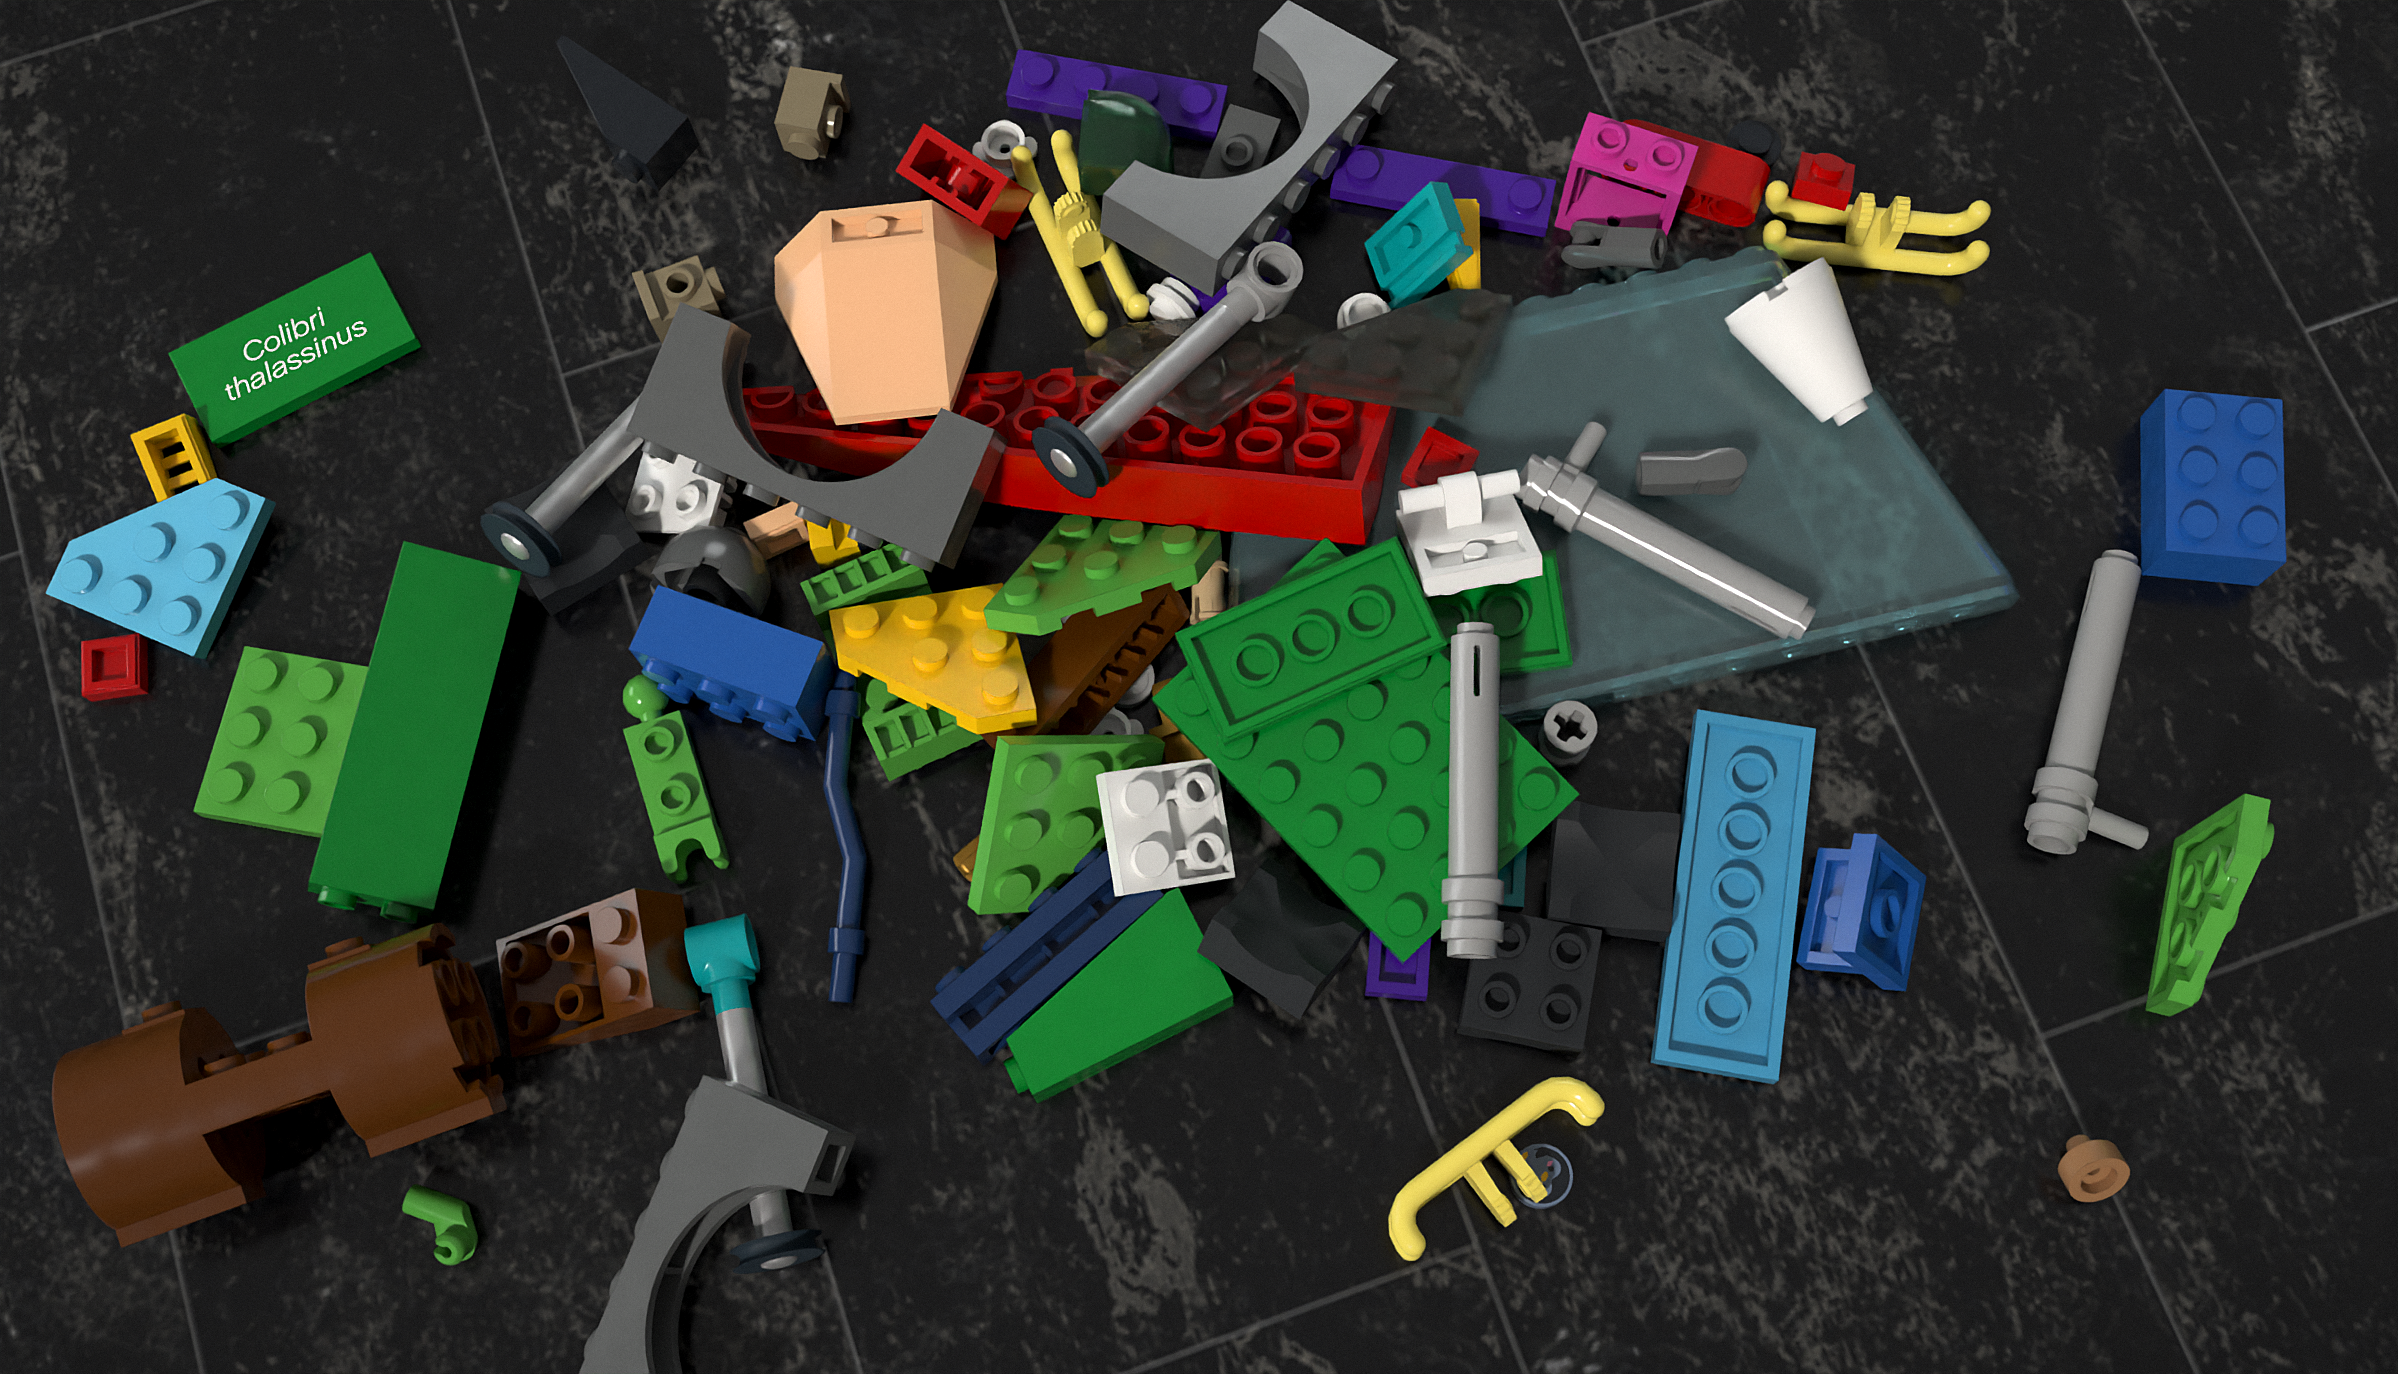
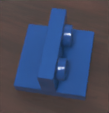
M1854 833L1851 849L1818 848L1796 962L1806 970L1863 974L1884 990L1906 991L1926 876L1878 834Z

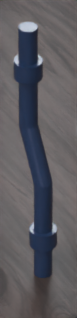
M836 656L833 690L827 691L824 715L830 717L823 790L843 861L836 928L829 929L827 952L833 953L828 1001L853 1003L857 955L864 954L866 931L860 930L867 854L847 787L853 722L854 719L860 718L862 694L857 692L858 677L840 669Z

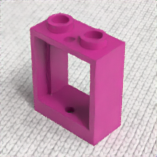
M1589 112L1570 162L1554 226L1570 231L1572 224L1576 221H1587L1609 226L1607 221L1615 219L1619 222L1617 227L1661 228L1667 238L1699 146ZM1624 165L1634 167L1636 170L1627 171ZM1591 170L1666 194V198L1589 175L1587 172Z

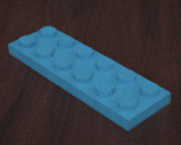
M1697 709L1693 716L1674 869L1672 929L1665 942L1651 1063L1769 1084L1779 1081L1816 735L1815 728Z

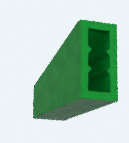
M1179 887L1167 892L1006 1039L1013 1056L1003 1060V1063L1018 1094L1030 1089L1038 1104L1234 1006L1233 993L1219 966L1197 952L1204 936Z

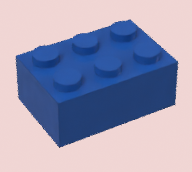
M2164 389L2140 417L2141 575L2259 586L2286 563L2283 401L2281 399Z
M660 585L657 586L629 650L642 665L643 669L641 672L648 678L658 682V690L668 695L669 699L679 703L688 704L691 697L711 704L709 707L711 712L733 722L742 723L744 716L765 723L763 729L766 732L786 741L795 742L798 735L813 741L817 740L827 717L824 715L826 694L828 690H833L835 663L824 642Z

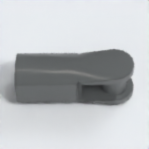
M1576 221L1570 229V234L1573 237L1572 243L1564 247L1561 257L1565 263L1580 269L1605 266L1658 269L1662 267L1668 249L1667 238L1661 228L1615 227L1587 221Z
M1731 447L1699 450L1697 452L1693 450L1639 452L1635 463L1637 492L1639 496L1691 495L1693 493L1731 495L1740 487L1742 477L1747 470L1748 461L1740 450Z

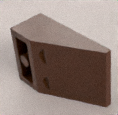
M633 888L496 940L512 1057L521 1058L646 1030L700 1012L697 984L690 969L685 947L684 932L685 928H687L682 895Z

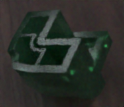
M1088 89V100H1084L1077 165L1080 190L1084 195H1103L1135 160L1156 170L1175 175L1171 130L1163 115L1145 97L1124 91Z

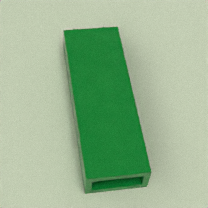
M403 541L308 883V892L319 894L318 903L344 910H355L357 902L382 907L380 916L404 923H417L418 915L431 917L520 582L521 571Z

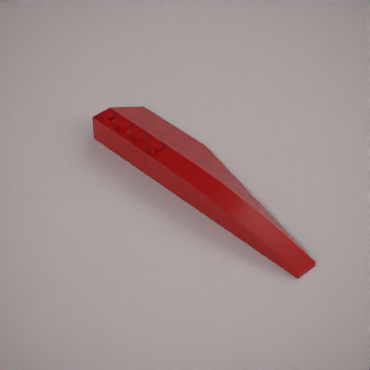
M1202 363L1101 453L1109 472V483L1104 487H1097L1096 495L1092 498H1083L1067 490L1044 467L1034 449L1032 431L1037 427L1044 428V421L1049 416L1061 417L1078 427L1139 372L1132 373L1130 364L1106 365L1105 375L1074 376L1073 367L1050 369V372L1042 374L1036 379L1024 380L1021 371L965 374L952 412L995 429L1008 439L983 499L984 502L1075 515L1157 523L1168 526L1186 525L1195 528L1271 535L1281 538L1290 537L1319 541L1328 538L1331 542L1338 544L1366 545L1379 507L1401 391V381L1397 379ZM792 385L743 388L744 405L750 425L767 453L863 478L878 473L903 458L926 435L937 415L836 425L818 388L811 390L807 394H796Z

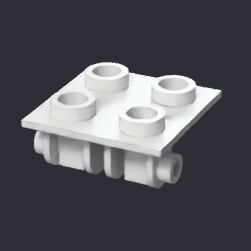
M643 452L625 515L637 533H682L695 526L723 527L727 513L720 508L731 507L733 499L726 493L736 491L737 478L729 475L724 486L693 473L692 470L696 461L678 454L675 463L671 464Z

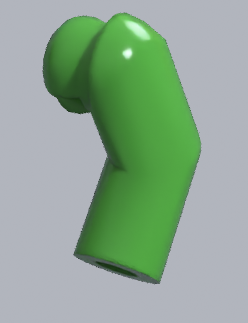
M417 1183L414 1184L405 1196L402 1210L403 1213L434 1224L437 1236L435 1242L436 1245H439L433 1250L435 1257L439 1262L450 1266L469 1259L477 1246L478 1235L468 1204L453 1196Z

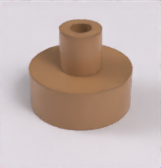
M2076 1135L2067 1141L2066 1150L2068 1152L2059 1163L2058 1173L2074 1199L2082 1202L2103 1200L2118 1192L2126 1184L2130 1176V1169L2114 1143L2107 1140H2090L2086 1135Z

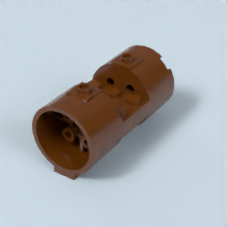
M437 922L377 944L365 945L363 937L358 936L324 948L327 959L307 965L309 972L305 984V1001L310 1033L303 1031L267 1043L269 1050L267 1052L261 1050L247 1055L239 1054L228 1033L207 1012L206 1007L183 1009L180 1000L141 1012L144 1023L122 1030L121 1034L65 1053L56 1065L52 1084L53 1113L60 1145L71 1175L82 1196L93 1212L107 1226L116 1230L121 1248L267 1196L262 1182L266 1164V1142L262 1120L333 1095L349 1125L365 1140L370 1158L507 1110L508 1108L502 1093L503 1080L499 1074L491 1076L490 1063L494 1061V1058L501 1056L491 1013L470 961L463 963L458 957L454 958L448 949L456 946L453 933L445 925Z

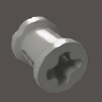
M1566 700L1555 704L1548 710L1537 736L1540 754L1556 767L1574 766L1580 763L1586 757L1590 745L1597 734V721L1594 713L1586 705L1577 701ZM1567 727L1572 728L1576 735L1575 737H1570L1567 742L1557 737L1558 732L1562 733Z

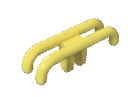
M1062 129L1053 133L1051 145L1058 169L1068 192L1065 195H1061L1062 197L1054 203V211L1039 180L1032 153L1028 147L1023 145L1013 148L1010 158L1018 184L1034 193L1027 206L1083 327L1091 336L1101 337L1108 330V317L1103 311L1099 310L1080 268L1101 261L1124 311L1131 319L1136 321L1145 319L1149 314L1150 303L1144 294L1139 293L1116 242L1100 233L1102 212L1079 164L1072 136L1068 131Z
M1780 180L1770 183L1765 192L1767 207L1773 214L1783 219L1796 222L1846 226L1845 243L1792 238L1786 235V226L1782 221H1770L1763 230V244L1772 254L1783 259L1813 262L1824 257L1826 262L1831 265L1952 276L1977 269L1989 257V245L1981 240L1970 243L1965 250L1956 253L1896 249L1904 232L1936 236H1956L1967 234L1980 228L1991 214L1990 205L1982 200L1975 201L1963 212L1941 214L1911 211L1910 198L1896 196L1888 208L1876 207L1874 194L1860 192L1854 205L1847 204L1846 210L1842 211L1791 198L1788 196V185Z
M1569 1076L1551 1077L1536 1084L1410 1180L1396 1195L1388 1217L1389 1236L1400 1256L1407 1261L1419 1259L1425 1250L1426 1240L1416 1225L1417 1212L1463 1176L1504 1227H1507L1517 1219L1512 1204L1504 1194L1500 1193L1481 1163L1491 1154L1516 1179L1517 1185L1528 1198L1538 1203L1546 1197L1548 1192L1543 1183L1510 1140L1552 1109L1568 1111L1579 1124L1590 1126L1597 1121L1598 1117L1605 1110V1103L1600 1095L1583 1081Z

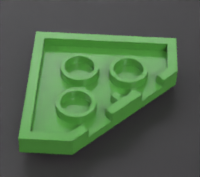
M1075 514L1064 515L985 606L983 610L988 629L1041 636L1062 629L1061 618L1093 608L1096 617L1141 603L1140 592L1170 582L1175 591L1196 585L1222 553L1219 532L1196 530L1186 525L1169 527L1143 524L1139 521H1116Z
M1153 734L998 736L967 905L978 915L1029 912L1030 904L1041 893L1052 886L1059 887L1074 873L1075 866L1082 858L1095 848L1102 847L1106 843L1096 775L1161 765L1165 742Z
M2245 793L2174 839L2146 1004L2147 1011L2170 1017L2192 1007L2200 999L2207 974L2226 934L2235 925L2239 906L2261 859L2267 856L2274 838V825L2271 822H2267L2271 800Z

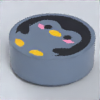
M1534 1144L1519 1152L1543 1183L1548 1195L1538 1203H1535L1521 1191L1516 1179L1509 1174V1184L1513 1194L1520 1202L1532 1208L1546 1209L1555 1206L1567 1196L1572 1186L1573 1171L1568 1158L1559 1149L1548 1144Z

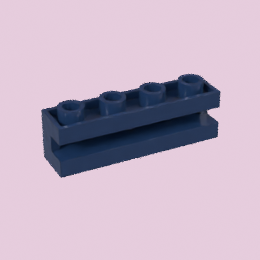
M1097 847L1089 852L1075 866L1074 872L1077 876L1060 890L1052 886L1041 893L1030 904L1028 911L1031 915L1015 929L1007 925L998 930L983 945L982 951L985 954L968 969L963 965L956 967L936 985L935 990L938 992V995L930 1001L931 1004L983 1066L1008 1045L1006 1039L1164 896L1160 890L1115 897L1108 849L1104 852L1101 847Z

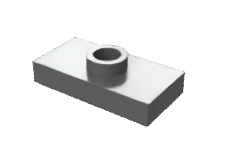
M1230 104L1200 178L1233 177L1266 166L1281 131V119Z

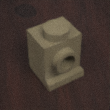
M790 66L774 122L784 151L808 160L818 157L826 158L831 138L837 139L840 135L843 112L849 113L851 107L843 75Z
M698 255L646 275L643 270L632 273L648 318L662 344L680 302L724 319L717 301L727 297L714 266L704 270Z

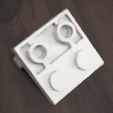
M1516 469L1477 476L1475 471L1438 477L1437 484L1398 491L1400 510H1396L1397 530L1425 597L1452 595L1462 590L1499 583L1510 584L1520 579L1542 575V555L1513 496L1515 493H1520V480Z
M1209 758L1096 775L1115 897L1235 877L1218 768Z

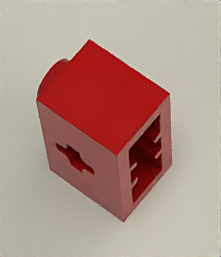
M925 123L895 170L964 217L1003 240L1007 239L1034 194Z

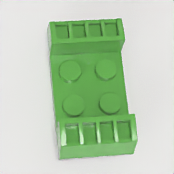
M890 543L881 547L880 550L872 551L800 583L835 661L836 651L829 610L933 594L923 569L899 559L903 548ZM864 672L858 677L857 692L862 694L860 712L862 724L889 782L984 739L980 734L977 735L958 726L956 716L933 705L928 710L916 706L887 692V683Z

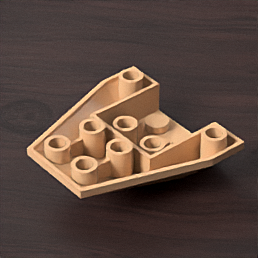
M933 200L820 211L775 256V299L835 424L846 425L938 415L941 408L952 412L998 283L994 234Z

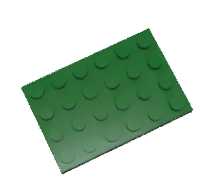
M1324 538L1266 593L1347 557L1328 538ZM1440 652L1224 746L1188 665L1152 697V701L1206 759L1209 758L1221 775L1402 964L1441 928V921L1447 920L1448 905L1441 903L1442 880L1448 878L1451 663ZM1500 713L1498 873L1579 796V793Z

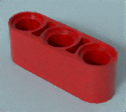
M1638 119L1623 121V123L1699 146L1677 210L1733 227H1745L1755 221L1770 177L1771 169L1765 161L1752 154ZM1624 165L1627 171L1636 170L1634 167ZM1602 174V178L1605 180L1618 183L1636 190H1640L1661 198H1666V194L1653 191Z

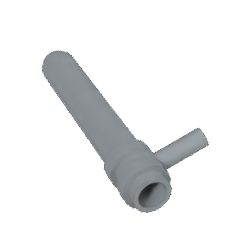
M1588 422L1564 462L1551 455L1546 459L1534 453L1531 455L1519 476L1520 493L1513 494L1514 497L1523 501L1522 508L1536 515L1540 510L1554 517L1552 522L1554 525L1570 533L1578 530L1784 640L1788 636L1797 640L1801 639L1817 610L1807 604L1808 597L1599 488L1598 480L1585 474L1586 469L1607 435V431L1602 425L1596 422Z
M2107 550L2102 553L2101 558L2094 561L2045 767L2039 769L2036 774L2032 794L2037 800L2036 803L2029 805L2024 826L2029 831L2028 843L2046 852L2055 854L2075 853L2078 843L2085 840L2088 830L2135 849L2142 848L2148 838L2149 831L2147 827L2093 806L2098 788V783L2094 779V773L2142 570L2137 565V557L2127 551Z
M1484 622L1458 624L1457 634L1451 637L1448 878L1442 880L1441 903L1448 905L1447 920L1441 921V941L1447 942V957L1463 959L1497 958V943L1504 941V922L1497 921L1498 906L1504 904V882L1498 879L1500 637L1494 635V625ZM1474 655L1476 656V696L1474 695Z

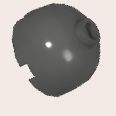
M695 526L672 538L663 550L651 573L654 574L650 583L653 595L657 586L660 585L758 620L768 603L771 592L767 560L745 533L733 527Z

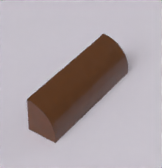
M1171 582L1140 592L1141 603L1096 617L1093 608L1072 614L1062 625L1063 628L1053 635L1026 666L1036 706L1037 725L980 735L994 750L996 749L998 736L1090 735L1191 616L1179 591H1175Z

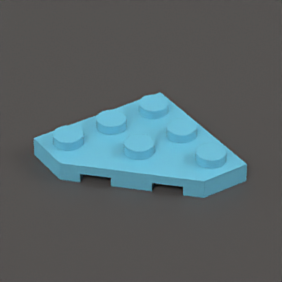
M214 478L69 541L46 594L191 656L205 660L276 503L228 482Z

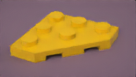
M1003 583L829 610L831 630L840 669L856 677H859L864 672L887 683V692L916 706L928 710L933 705L956 716L958 726L977 735L1037 725L1036 706L1016 632L988 629L983 610L1003 587Z

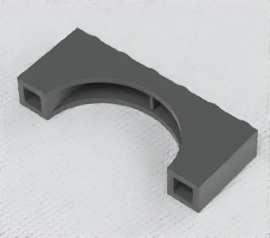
M703 1075L699 1087L692 1092L686 1103V1118L676 1142L663 1158L660 1166L661 1178L651 1202L637 1220L635 1226L636 1238L625 1264L612 1280L609 1290L610 1300L600 1324L586 1342L584 1348L585 1360L579 1374H683L678 1346L680 1309L691 1271L707 1242L730 1216L751 1201L764 1195L781 1190L794 1189L803 1193L833 1196L857 1136L736 1081Z

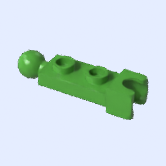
M641 674L630 679L623 690V704L627 712L636 718H640L641 723L625 728L623 731L655 835L653 838L662 868L671 882L682 884L688 878L686 859L692 851L704 849L707 857L713 860L714 864L720 869H725L729 866L730 858L721 829L717 825L685 717L680 710L664 715L663 712L669 703V696L657 689L658 682Z

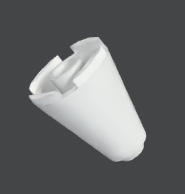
M1821 257L1782 279V283L1769 291H1763L1724 320L1730 328L1729 332L1821 423L1833 417L1839 427L1869 409L1864 397L1874 391L1832 267L1828 265L1824 257Z

